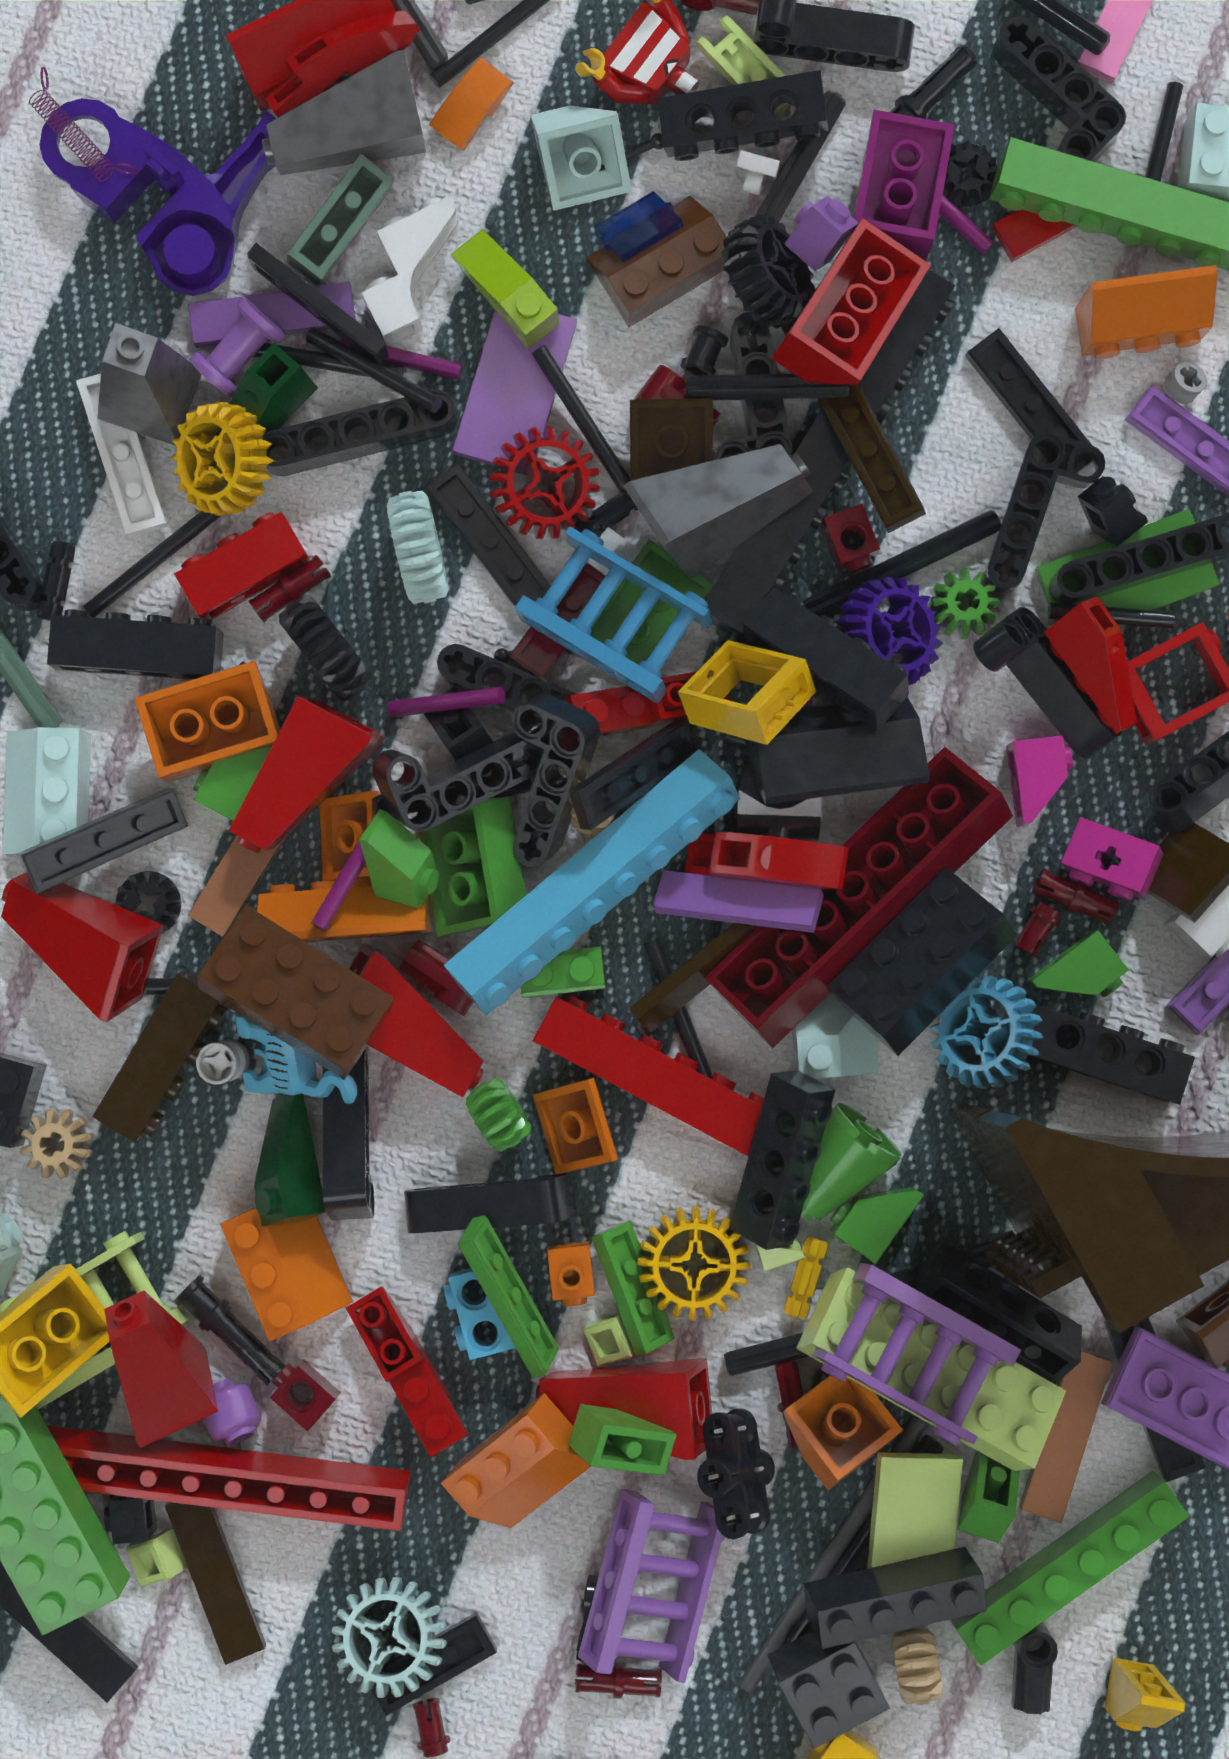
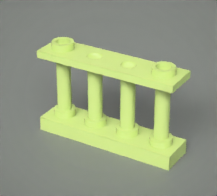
M126 1231L103 1243L107 1251L75 1269L103 1307L107 1308L114 1305L94 1269L116 1257L136 1293L145 1290L181 1325L190 1319L183 1305H179L171 1310L168 1304H162L131 1250L132 1246L145 1239L142 1232L131 1237L128 1236ZM17 1295L0 1304V1314L18 1297ZM111 1346L100 1353L94 1354L36 1405L37 1409L42 1408L113 1366L115 1361Z

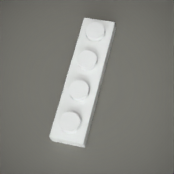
M101 374L76 380L127 538L167 527L137 433L97 419Z

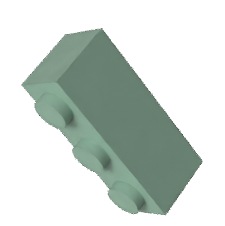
M360 154L289 250L286 262L317 286L322 285L391 191L394 179L364 155Z

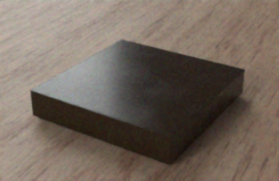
M713 398L630 400V481L713 461Z
M1193 823L1179 833H1169L1159 844L1164 855L1148 894L1195 923L1229 885V843Z

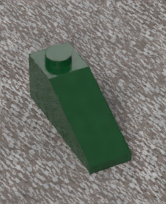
M284 1094L272 1100L254 1182L255 1206L260 1215L262 1227L305 1221L326 1213L323 1202V1189L303 1094Z

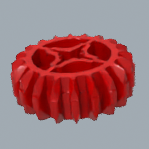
M548 426L543 432V439H541L537 427H532L528 430L529 442L519 432L513 436L517 449L509 443H504L501 446L502 452L508 459L495 457L492 463L496 467L503 469L502 473L489 474V481L501 482V488L494 489L489 494L491 498L503 496L505 502L499 504L495 510L499 514L510 509L512 514L505 522L508 526H513L520 519L522 520L519 528L521 535H527L532 525H534L535 538L543 539L546 534V527H548L552 538L560 537V524L565 531L569 526L575 529V524L571 517L577 521L586 522L588 517L581 509V506L589 509L595 508L596 502L586 496L587 492L596 493L600 491V486L589 484L588 479L589 477L599 475L598 468L586 469L585 463L591 461L594 456L591 452L581 457L578 455L577 452L584 444L580 439L573 442L569 447L567 443L570 438V432L562 431L557 440H555L554 427ZM533 450H551L562 456L567 463L557 468H551L545 464L542 458H537ZM523 458L526 463L524 468L527 472V482L515 493L513 485L514 472L517 464ZM540 472H542L543 477L560 473L548 485L550 491L548 494H546V489L529 493L541 481ZM573 474L575 479L574 494L569 505L565 507L563 504L565 498L562 494V484ZM538 498L545 503L547 508H552L555 516L546 518L534 515L521 504L527 500Z

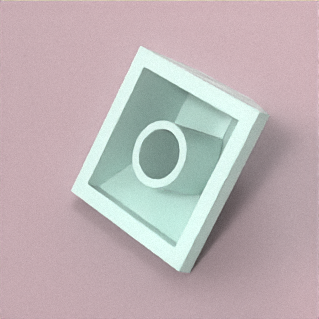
M570 105L531 115L538 153L553 211L632 192L617 111ZM601 164L605 166V170L599 171L601 168Z
M832 993L792 1030L795 1070H799L812 1078L879 1073L876 1036L850 1014Z

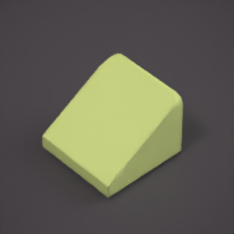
M797 1237L794 1239L793 1245L765 1250L755 1244L765 1271L805 1258Z
M620 1313L583 1327L597 1367L635 1355Z
M173 1529L153 1535L147 1541H139L126 1547L140 1587L171 1579L188 1567Z

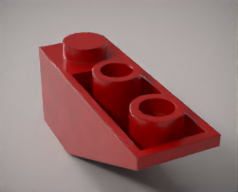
M1098 597L1081 602L1044 631V633L1050 640L1049 645L1052 652L1059 659L1065 661L1074 674L1073 679L1077 687L1083 693L1088 694L1097 706V712L1102 722L1118 734L1137 723L1122 630Z

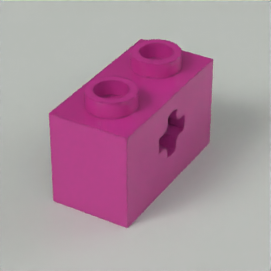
M1080 817L1061 864L1067 872H1070L1069 879L1077 883L1081 881L1083 882L1082 884L1088 887H1092L1094 882L1109 887L1107 891L1109 894L1131 902L1133 896L1145 900L1164 854L1159 845ZM1113 855H1115L1120 863L1119 866L1111 865L1106 870L1102 860H1111Z

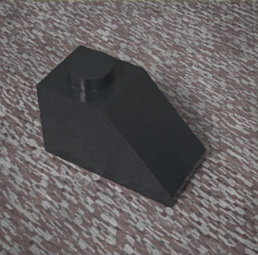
M453 686L443 694L456 693L458 691ZM470 708L424 713L455 761L493 742ZM491 763L484 766L481 775L488 773L492 769Z

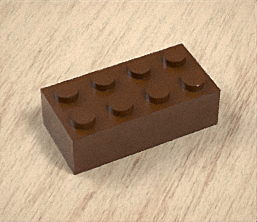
M247 905L197 976L199 989L343 1080L346 1079L391 1011L394 997Z

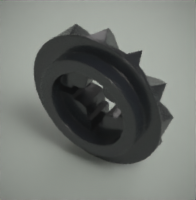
M969 140L962 144H951L943 195L954 205L971 207L981 204L990 197L997 165L996 157L991 156L986 150L985 145L971 144ZM972 161L975 162L973 174L977 178L969 177L966 181H963L961 186L958 185L961 170L957 167L965 168Z
M143 871L128 876V879L117 888L116 902L114 904L133 912L142 903L138 890L149 897L158 896L162 893L157 898L158 901L153 904L154 913L157 916L156 919L147 911L135 913L163 924L162 934L168 931L176 923L181 912V896L175 883L167 876L154 871Z

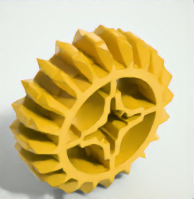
M215 402V404L197 406V411L186 414L187 423L184 422L177 425L181 436L172 440L177 447V453L170 457L177 462V469L172 475L181 478L178 490L187 493V502L197 505L198 510L205 513L215 514L216 516H228V514L245 512L246 507L257 504L256 496L266 493L262 482L272 478L266 471L267 465L274 461L267 457L266 450L272 443L262 439L266 428L256 425L257 416L246 412V409L239 405ZM222 428V431L219 434V436L215 435ZM224 482H229L228 485L222 490L221 487L224 484Z
M693 1206L691 1210L692 1219H685L684 1211L679 1207L675 1210L678 1222L672 1224L669 1217L663 1214L660 1217L662 1224L666 1228L663 1232L653 1225L648 1228V1232L657 1240L655 1243L648 1240L641 1241L640 1247L645 1251L651 1252V1256L638 1257L637 1263L640 1266L650 1267L651 1270L650 1272L640 1274L639 1279L640 1282L654 1280L655 1285L646 1290V1295L651 1298L660 1292L663 1294L657 1304L660 1310L665 1309L671 1301L675 1303L672 1308V1316L675 1318L680 1316L682 1307H687L689 1321H695L697 1317L696 1308L703 1307L704 1316L706 1319H711L713 1314L709 1305L716 1303L719 1310L724 1313L728 1310L726 1302L722 1299L726 1294L734 1301H738L740 1298L739 1293L732 1288V1285L735 1283L740 1286H747V1278L737 1274V1271L749 1270L751 1263L747 1260H738L737 1256L749 1252L747 1244L734 1246L733 1243L740 1239L741 1235L734 1231L726 1234L725 1231L731 1222L728 1217H724L716 1225L714 1224L716 1218V1211L714 1209H709L705 1220L700 1219L699 1206ZM689 1230L687 1246L683 1251L669 1254V1256L660 1255L665 1244L673 1236L682 1231ZM701 1230L715 1235L722 1241L727 1249L728 1258H718L717 1255H710L703 1251ZM696 1242V1251L699 1253V1259L705 1258L707 1263L698 1266L697 1273H695V1282L692 1284V1276L689 1273L688 1266L683 1268L681 1263L690 1260L691 1253H693V1244ZM659 1268L680 1272L685 1276L686 1296L675 1292L665 1283ZM727 1271L723 1281L717 1288L705 1295L699 1296L701 1281L706 1275Z

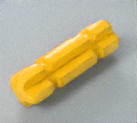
M807 1236L804 1240L802 1251L805 1253V1258L797 1263L790 1291H793L792 1297H787L784 1307V1313L797 1319H806L811 1308V1303L808 1300L809 1297L814 1298L823 1265L819 1264L820 1259H825L829 1247L828 1243L822 1239Z

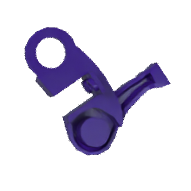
M81 98L61 105L60 107L73 121L91 119L103 124L108 130L110 137L109 149L105 157L111 161L114 167H116L117 163H126L136 167L138 172L129 175L121 173L114 168L112 175L104 182H100L111 174L113 168L100 178L99 181L91 171L104 158L92 167L91 171L87 167L74 166L67 162L60 152L59 135L46 122L42 128L39 146L43 161L55 177L69 184L85 205L113 224L119 220L147 187L155 181L171 198L136 237L152 264L158 279L174 293L189 296L213 291L228 280L235 258L242 215L267 172L276 166L275 164L268 165L262 144V139L269 138L266 124L274 121L276 118L266 111L244 143L229 156L216 173L203 175L181 153L165 141L141 127L120 118L115 109L99 100ZM107 165L106 168H105L100 174L97 175V177H100V175H101L106 169H108V168L110 167V165ZM117 166V168L123 171H136L133 168L127 166Z

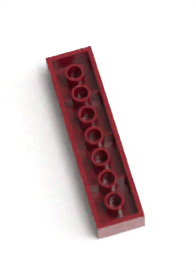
M946 747L928 762L929 783L903 786L842 845L849 848L843 889H821L824 897L814 933L758 926L705 977L719 996L772 1048L831 993L827 986L944 867L955 873L1013 817L1002 792Z

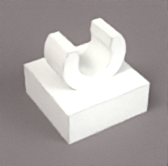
M740 150L736 167L748 170L743 191L759 195L764 175L777 178L781 161Z

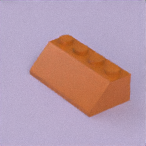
M370 878L356 879L326 932L314 927L311 922L335 881L312 882L311 890L295 891V884L269 886L270 893L258 895L257 912L305 942L432 933L430 894H428L419 909L376 897Z

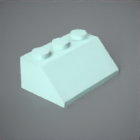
M36 727L7 732L3 855H17V853L88 823L90 733L80 728Z

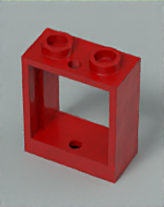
M1203 622L1127 662L1137 723L1134 726L1145 746L1229 702V665H1226L1219 652L1222 649L1219 638L1212 629L1207 630ZM1192 640L1221 695L1165 724L1136 670Z

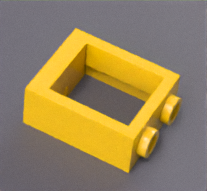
M727 640L678 691L690 724L765 745L771 742L816 693L806 659ZM741 680L764 686L747 705L724 699Z

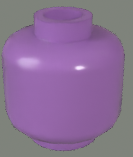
M230 1379L213 1384L218 1412L203 1419L210 1437L216 1442H225L226 1446H232L253 1436L257 1432L255 1426L260 1422L262 1415L249 1386L245 1383L232 1384Z

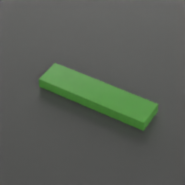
M485 1215L472 1218L457 1244L532 1378L545 1376L559 1347L488 1218Z

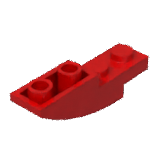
M406 11L370 15L342 24L308 42L289 56L286 60L295 73L269 94L265 100L279 118L339 84L341 76L348 71L353 76L390 54L405 50L413 42L414 35L421 29Z
M696 672L661 677L667 692L659 704H656L628 686L574 694L564 698V701L592 714L599 722L600 735L603 734V736L668 724L676 719H688L678 691ZM728 693L724 699L731 701L730 694ZM571 728L573 738H580L577 731Z
M718 831L715 834L701 833L695 841L689 843L684 873L842 890L849 848L764 835Z
M381 1286L346 1307L383 1378L391 1384L429 1456L435 1457L469 1436L465 1425L450 1400L452 1397L416 1335L385 1288Z

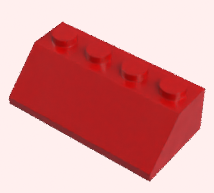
M295 0L227 34L226 38L238 68L262 112L270 108L265 98L295 73L286 60L294 52L323 33L342 24L370 15L396 12L391 0Z
M862 218L772 359L805 382L858 385L931 265Z

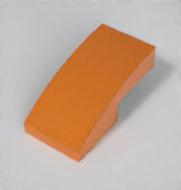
M480 57L454 87L436 112L429 126L459 149L465 150L486 117L494 115L514 82Z

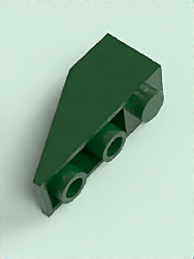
M273 343L245 372L229 404L244 407L246 412L256 415V425L266 428L265 433L280 429L318 387L298 363ZM222 428L215 435L219 436V434L222 431Z

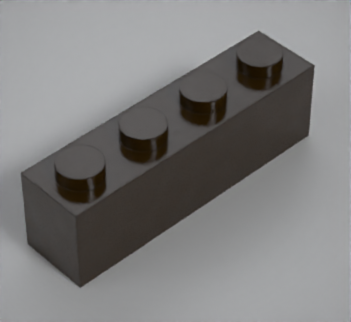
M188 970L176 974L92 1116L134 1143L145 1138L146 1135L153 1137L165 1118L160 1113L168 1099L173 1102L180 1094L186 1083V1080L181 1076L189 1064L196 1065L199 1052L207 1045L202 1042L209 1029L216 1030L227 1015L228 1008L224 1007L223 1003L199 989L196 975Z

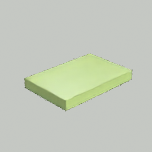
M877 1452L867 1569L955 1549L963 1459L959 1454Z

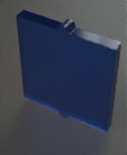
M652 191L593 228L595 233L602 239L605 249L607 251L612 250L622 262H625L682 228L684 224L682 219L674 212L671 202L665 203Z

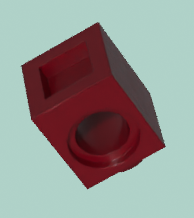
M863 503L823 518L820 528L837 572L848 568L850 573H855L873 565L872 559L876 558L880 547ZM846 533L857 535L862 542V547L858 550L846 549L841 542V536Z
M303 1359L296 1368L288 1363L273 1380L272 1383L278 1389L271 1395L270 1399L308 1432L341 1392ZM303 1382L309 1385L313 1392L312 1400L309 1402L297 1400L292 1392L293 1384Z

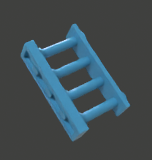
M569 526L565 534L570 546L575 551L544 597H538L534 602L523 595L514 608L522 622L656 704H659L667 692L665 684L661 679L663 674L660 670L693 620L707 629L710 627L712 618L709 609H707L708 603L690 591H687L685 595L603 547L604 541L593 532L584 529L580 533ZM589 558L608 568L609 572L577 619L572 618L569 623L557 616L559 611L556 607ZM623 579H626L643 589L644 592L612 640L607 639L603 644L591 636L593 633L591 627ZM661 600L679 612L647 661H641L638 665L626 658L628 653L625 649L657 601Z

